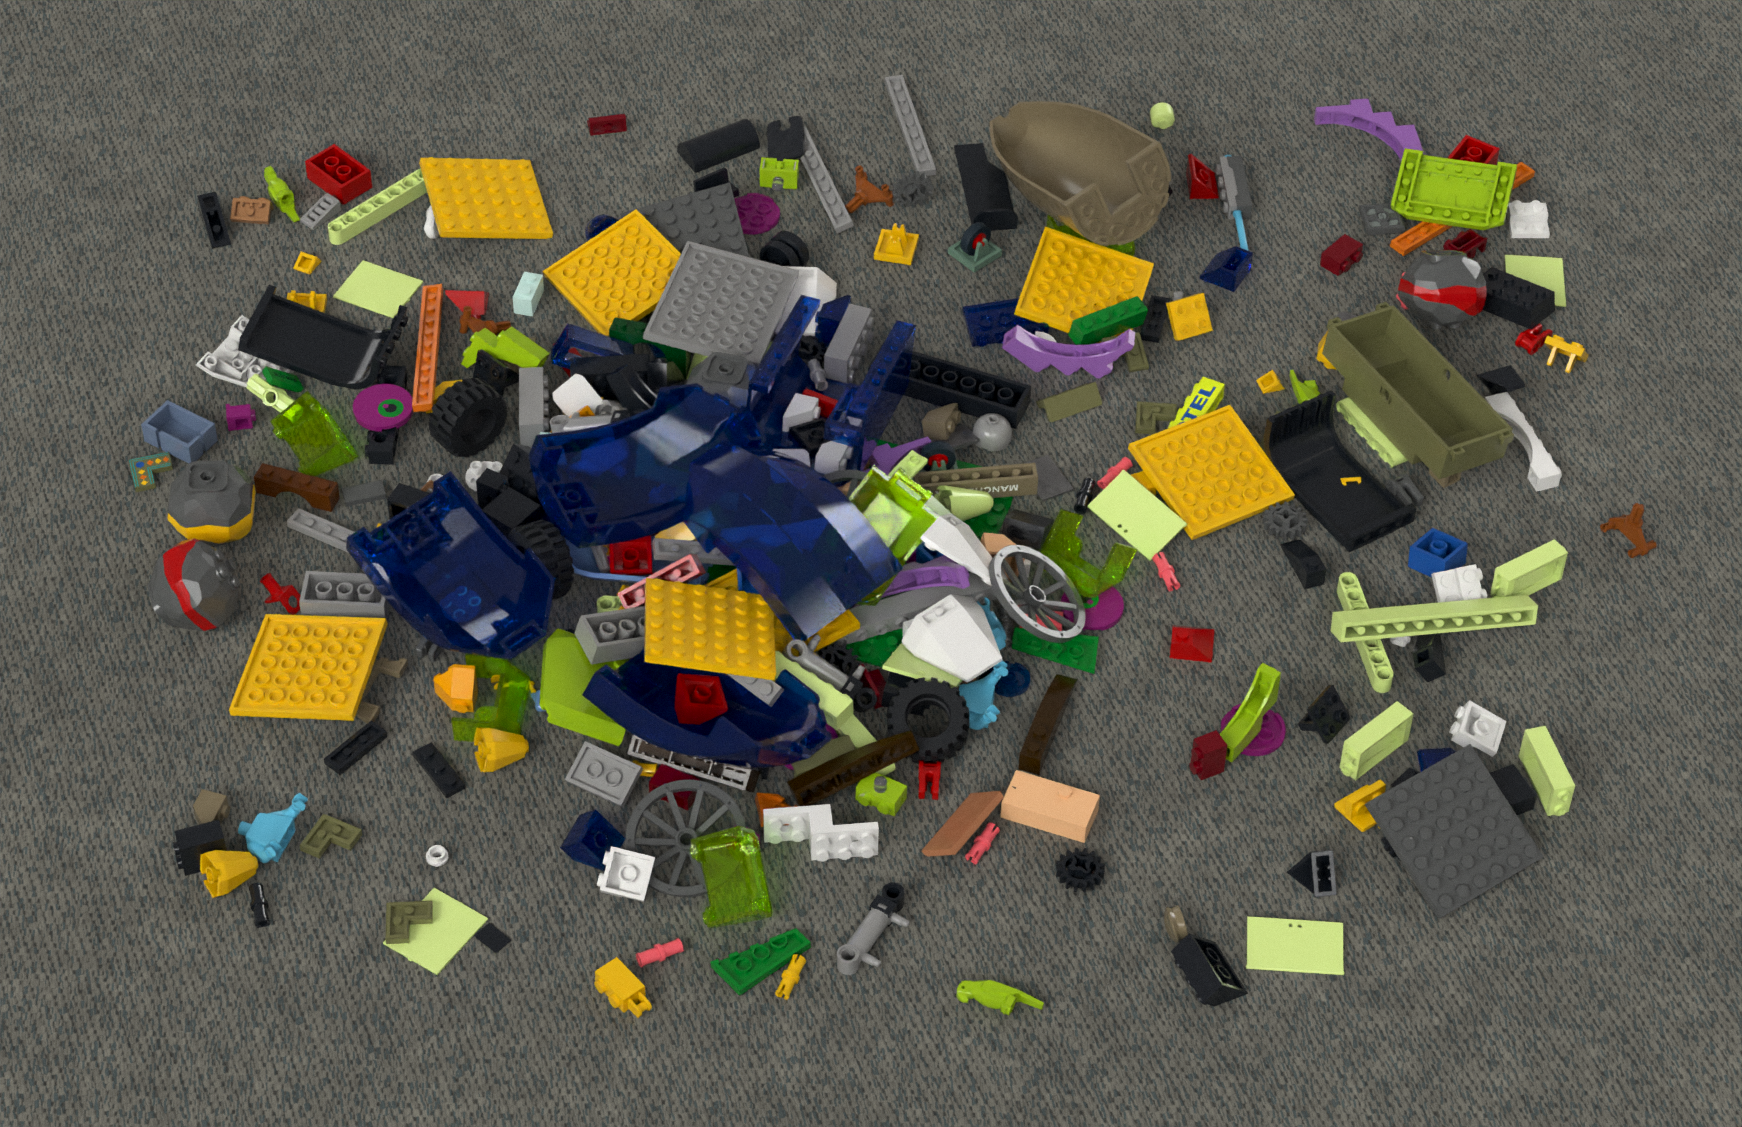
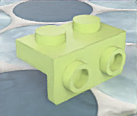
M911 450L887 477L899 476L909 482L928 463V459Z

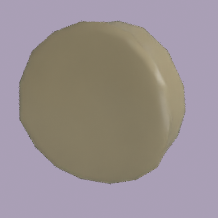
M1179 905L1172 908L1166 907L1164 911L1165 929L1170 938L1178 943L1188 935L1185 920Z

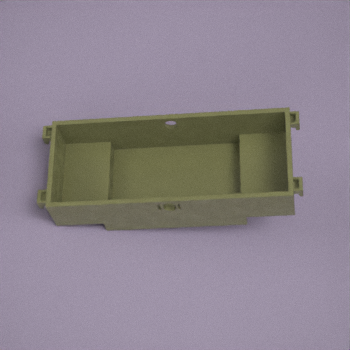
M1387 302L1376 305L1375 311L1345 321H1342L1339 317L1328 320L1327 329L1329 330L1322 354L1345 378L1342 390L1412 465L1423 461L1438 479H1442L1504 457L1508 443L1513 441V428L1394 305L1390 306ZM1447 369H1448L1449 372H1450V379H1449V380L1447 379V376H1446Z

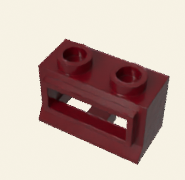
M1472 229L1466 232L1461 231L1455 239H1448L1444 243L1443 250L1460 251L1473 259L1477 248L1482 253L1485 252L1488 238L1480 236Z

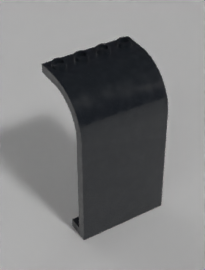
M269 284L240 336L238 351L331 385L355 390L363 389L370 386L376 380L382 367L385 368L388 354H392L395 347L394 342L399 340L402 333L401 328H405L409 316H406L408 307L399 306L397 316H394L390 328L371 330L275 295L276 287Z
M1330 390L1267 418L1264 447L1267 457L1293 491L1294 497L1348 552H1351L1414 522L1417 508L1412 503L1404 507L1344 448L1337 436L1333 423L1336 394ZM1361 477V483L1358 484L1357 481L1346 482V485H1343L1340 479Z

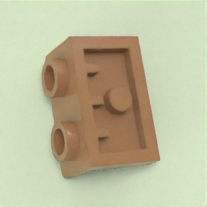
M245 196L233 198L230 220L231 222L269 224L271 210L274 209L271 200L266 198H258V200Z

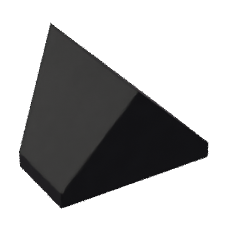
M1511 365L1476 375L1489 389L1491 394L1510 392L1525 387V383Z
M1333 850L1309 852L1286 872L1311 891L1314 897L1337 895Z

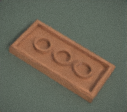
M1001 791L970 793L922 849L923 854L929 857L956 855L1004 797Z

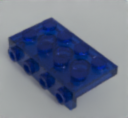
M1019 298L964 306L962 308L972 347H984L994 343L1003 344L1004 334L1016 325L1034 335L1036 331L1048 334L1049 325L1044 322L1037 323L1014 315Z

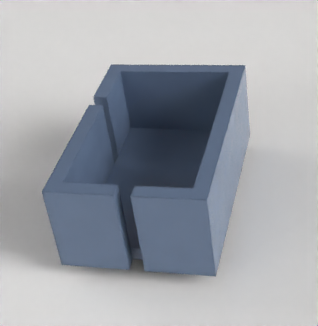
M168 400L141 424L145 442L157 448L161 447L163 451L169 452V454L187 463L197 461L203 455V450L207 451L218 441L215 423Z

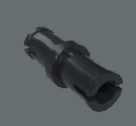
M1091 478L1083 480L1081 489L1076 494L1077 501L1074 511L1078 514L1086 513L1087 506L1092 501V492L1096 483Z
M253 883L249 886L252 901L250 909L254 912L255 926L257 928L270 925L267 912L269 905L264 896L263 884Z

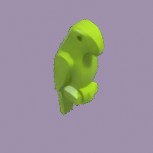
M266 167L264 178L269 185L267 188L269 196L276 206L286 213L293 222L299 221L300 219L295 211L293 192L288 188L285 181L277 177L273 167Z
M1290 370L1289 377L1299 404L1320 395L1315 380L1301 383L1298 381L1294 370Z
M964 980L960 982L956 992L957 999L963 1003H968L969 999L974 998L980 1004L988 1008L1000 1009L1002 1014L1009 1016L1016 1002H1022L1040 1010L1044 1006L1042 1001L1018 989L993 980Z

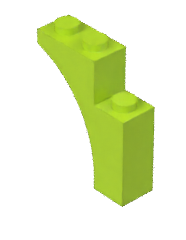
M512 326L506 331L502 330L498 336L484 328L480 332L476 331L470 338L472 343L463 352L462 356H464L461 365L469 368L476 363L478 350L481 349L495 359L508 361L522 368L543 367L550 353Z
M1264 663L1258 667L1252 685L1241 706L1220 733L1228 745L1226 759L1230 762H1233L1261 731L1263 716L1277 701L1281 672Z

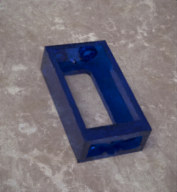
M568 323L551 348V364L570 369V358L583 357L568 352L571 347L601 356L632 355L635 353H633V344Z
M849 383L825 422L823 439L862 450L886 410L888 393ZM854 407L872 411L863 427L844 423Z

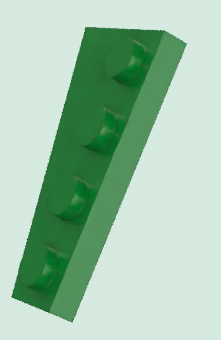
M1014 627L1012 649L1095 674L1099 637L1077 635L1071 641L1054 643L1043 640L1024 628Z
M795 928L769 938V942L764 944H754L750 946V949L741 953L737 951L731 953L726 959L720 961L718 959L711 961V968L740 996L789 963L794 954L799 956L811 948V942Z

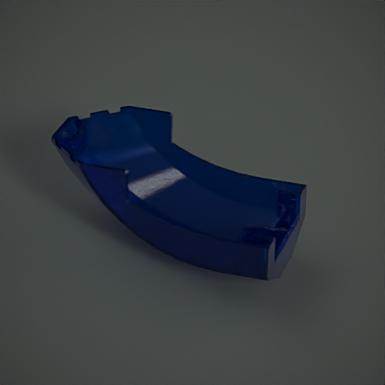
M695 383L662 387L652 408L613 423L575 431L536 435L528 457L539 500L551 523L560 530V534L577 548L620 543L649 536L677 525L705 510L748 477L767 437L749 408L743 405L741 408L729 403L730 399L716 392L714 395L703 390V386Z
M722 440L689 464V480L686 488L683 522L706 553H710L717 547L741 571L770 606L794 640L806 641L904 569L858 508L828 479L792 456L777 451Z
M451 471L434 481L432 493L370 533L365 527H362L347 537L346 550L382 596L406 622L433 644L450 651L512 660L546 637L555 578L531 548L526 549L525 555L522 554L500 532Z
M643 647L639 654L616 670H613L607 664L597 670L582 694L612 720L644 741L665 750L722 765L744 768H767L788 765L810 758L832 739L831 733L826 730L827 720L824 711L820 710L819 695L786 669L781 671L775 681L784 691L773 706L770 707L725 673L644 662ZM678 673L719 676L728 706L727 712L700 725L679 723L674 707Z

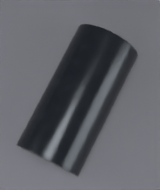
M742 119L679 143L677 152L690 168L697 173L760 149V142L752 123L748 119Z

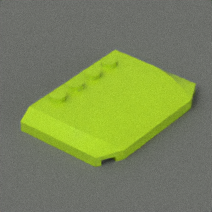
M1405 148L1391 201V209L1409 220L1477 230H1487L1502 226L1507 214L1517 164L1498 162L1497 165L1428 156L1423 155V151Z
M558 628L546 640L543 646L539 705L542 710H546L548 723L620 746L627 728L630 659L591 664L576 635Z

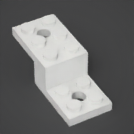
M830 804L763 809L764 843L778 844L781 841L801 842L809 839L811 860L821 862L835 858L847 860L851 857L862 856L863 858H870L873 855H878V822L833 825Z

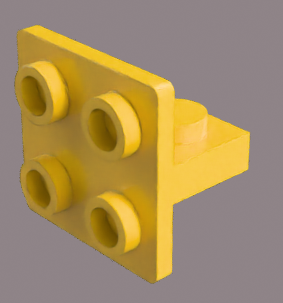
M1378 780L1371 785H1365L1337 801L1334 807L1355 827L1364 832L1377 824L1365 804L1385 793L1386 784L1382 780Z

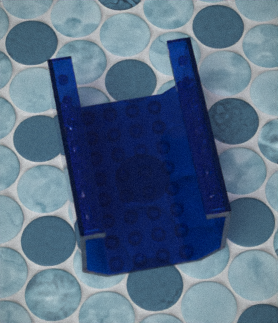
M801 295L749 381L743 446L761 467L771 470L770 452L773 449H803L789 434V431H782L783 416L795 393L802 394L807 388L841 401L842 405L846 406L847 398L851 390L855 388L858 391L848 407L847 416L861 419L863 422L857 448L853 447L852 457L847 459L845 470L863 471L908 387L916 325L896 321L860 387L825 378L828 387L823 391H819L810 378V369L799 357V347L802 335L820 306V299ZM845 413L837 421L824 417L840 436L850 426ZM816 454L809 455L811 478L815 481L825 474L814 471ZM851 480L839 481L830 485L838 488Z

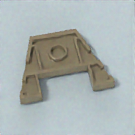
M380 658V660H375L356 713L359 719L365 723L371 720L375 722L380 713V706L364 702L363 699L379 673L401 678L408 666V659L399 658V661H389V658Z

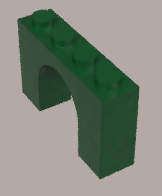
M614 318L609 329L610 356L635 354V344L642 342L650 343L660 348L665 354L667 361H673L685 376V380L687 379L691 366V352L643 339L648 323Z

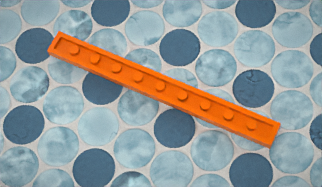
M1523 162L1517 164L1512 190L1534 177L1535 171ZM1422 221L1391 240L1390 247L1402 256H1405L1452 226Z
M442 284L423 286L412 399L413 412L432 410L434 405L443 302Z

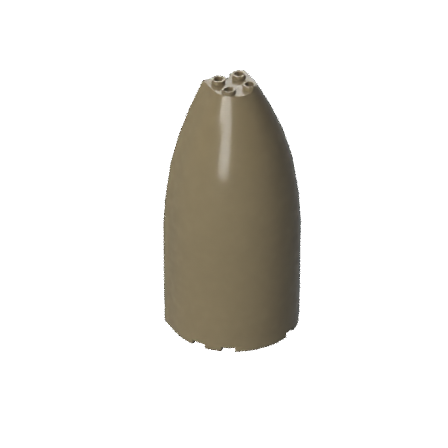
M1031 101L1018 102L1009 108V114L1006 117L999 115L989 122L992 147L1012 184L1028 201L1042 212L1096 244L1104 246L1123 245L1136 240L1159 219L1157 216L1162 207H1165L1167 204L1171 171L1161 143L1108 114L1077 104Z

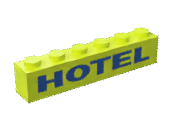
M1202 377L1200 382L1194 385L1191 396L1188 395L1186 397L1183 408H1179L1175 420L1170 422L1168 428L1215 411L1224 397L1225 384Z

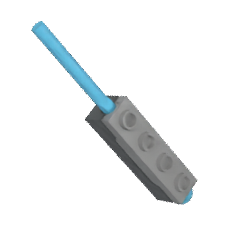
M1225 155L1219 157V164L1215 166L1216 176H1219L1218 188H1222L1220 198L1221 201L1224 200L1223 213H1227L1228 219H1235L1242 258L1248 260L1250 255L1243 219H1251L1252 203L1242 156Z

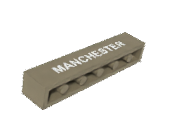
M1035 463L918 472L913 477V485L933 496L939 493L937 488L942 485L985 491L992 498L1035 495L1038 488V474Z

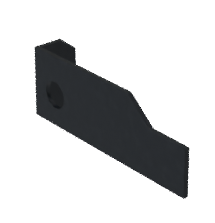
M983 143L954 145L971 225L982 222L991 231L1017 229L1018 215L1013 211L1005 172L987 161Z

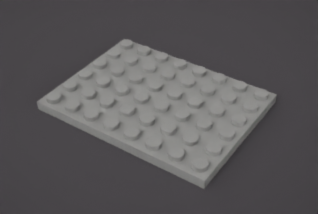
M687 241L644 331L643 339L704 356H710L714 352L745 357L747 361L760 368L798 279L799 270Z

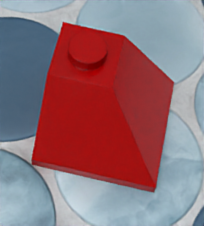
M445 290L447 297L462 312L465 306H470L472 308L471 317L481 319V315H486L489 292Z
M1172 625L1170 658L1212 662L1215 629Z
M678 673L674 707L679 723L700 725L727 712L728 706L719 676Z

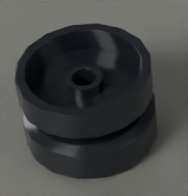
M789 231L778 232L760 251L761 261L780 266L804 267L810 258L806 244L800 237Z

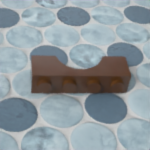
M262 463L254 476L256 493L276 498L281 492H292L306 499L311 507L332 512L340 499L338 482Z

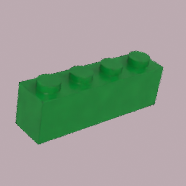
M1136 296L1073 320L1068 335L1075 345L1094 344L1101 341L1102 338L1112 337L1127 331L1129 328L1132 329L1143 325L1148 309L1140 298Z

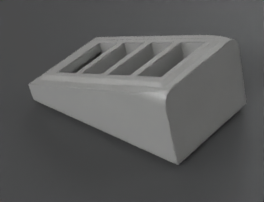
M329 193L325 194L300 218V222L314 230L341 211L340 201Z

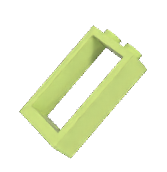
M1554 539L1497 567L1490 592L1491 597L1529 596L1561 580L1568 552Z
M1397 701L1346 739L1339 767L1342 773L1356 781L1408 741L1414 713Z
M1546 726L1526 729L1519 758L1547 815L1562 816L1569 812L1575 784Z

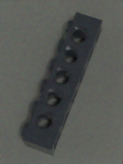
M406 366L382 367L381 374L377 376V385L393 384L406 390L408 380ZM400 428L382 429V432L368 430L367 441L369 445H365V457H368L369 464L394 465Z

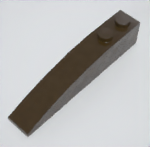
M1056 674L1038 708L1019 754L1018 770L1040 775L1077 679Z
M910 730L842 754L787 781V784L799 806H810L919 751V747Z
M633 733L627 753L634 757L660 765L664 764L689 774L753 793L760 771L635 733Z

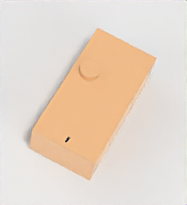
M1016 770L1001 803V818L1085 843L1099 810L1100 795Z

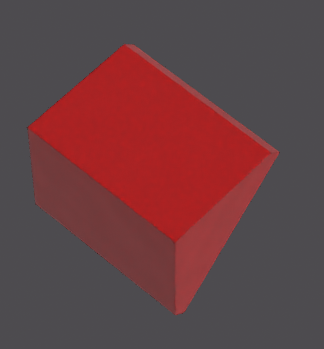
M1189 154L1186 177L1190 199H1218L1215 173L1194 155Z
M651 536L609 537L610 574H652Z

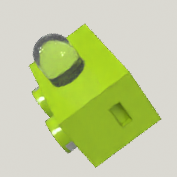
M761 158L759 170L760 187H770L776 192L781 191L783 188L797 189L799 160L783 159V161H777V158Z
M876 772L860 780L856 786L855 800L863 806H875L880 813L895 816L907 799V785Z

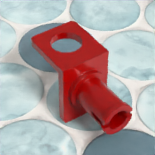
M271 573L264 575L260 582L270 593L264 602L268 604L280 601L290 615H296L300 610L299 601L301 595L292 584L280 586ZM290 596H294L297 599V606L295 608L289 605Z

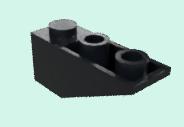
M1440 633L1418 635L1413 650L1415 669L1426 682L1446 675Z

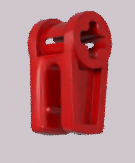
M1539 323L1533 329L1521 332L1515 341V346L1518 348L1522 347L1532 356L1545 344L1547 336L1552 337L1553 331L1547 329L1541 333L1542 324Z
M919 760L918 799H925L927 782L930 781L932 782V799L938 800L941 761H937V763H923L924 760Z

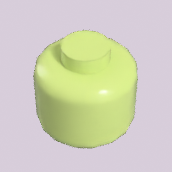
M1157 103L1150 110L1151 123L1154 127L1166 129L1174 124V112L1170 104Z

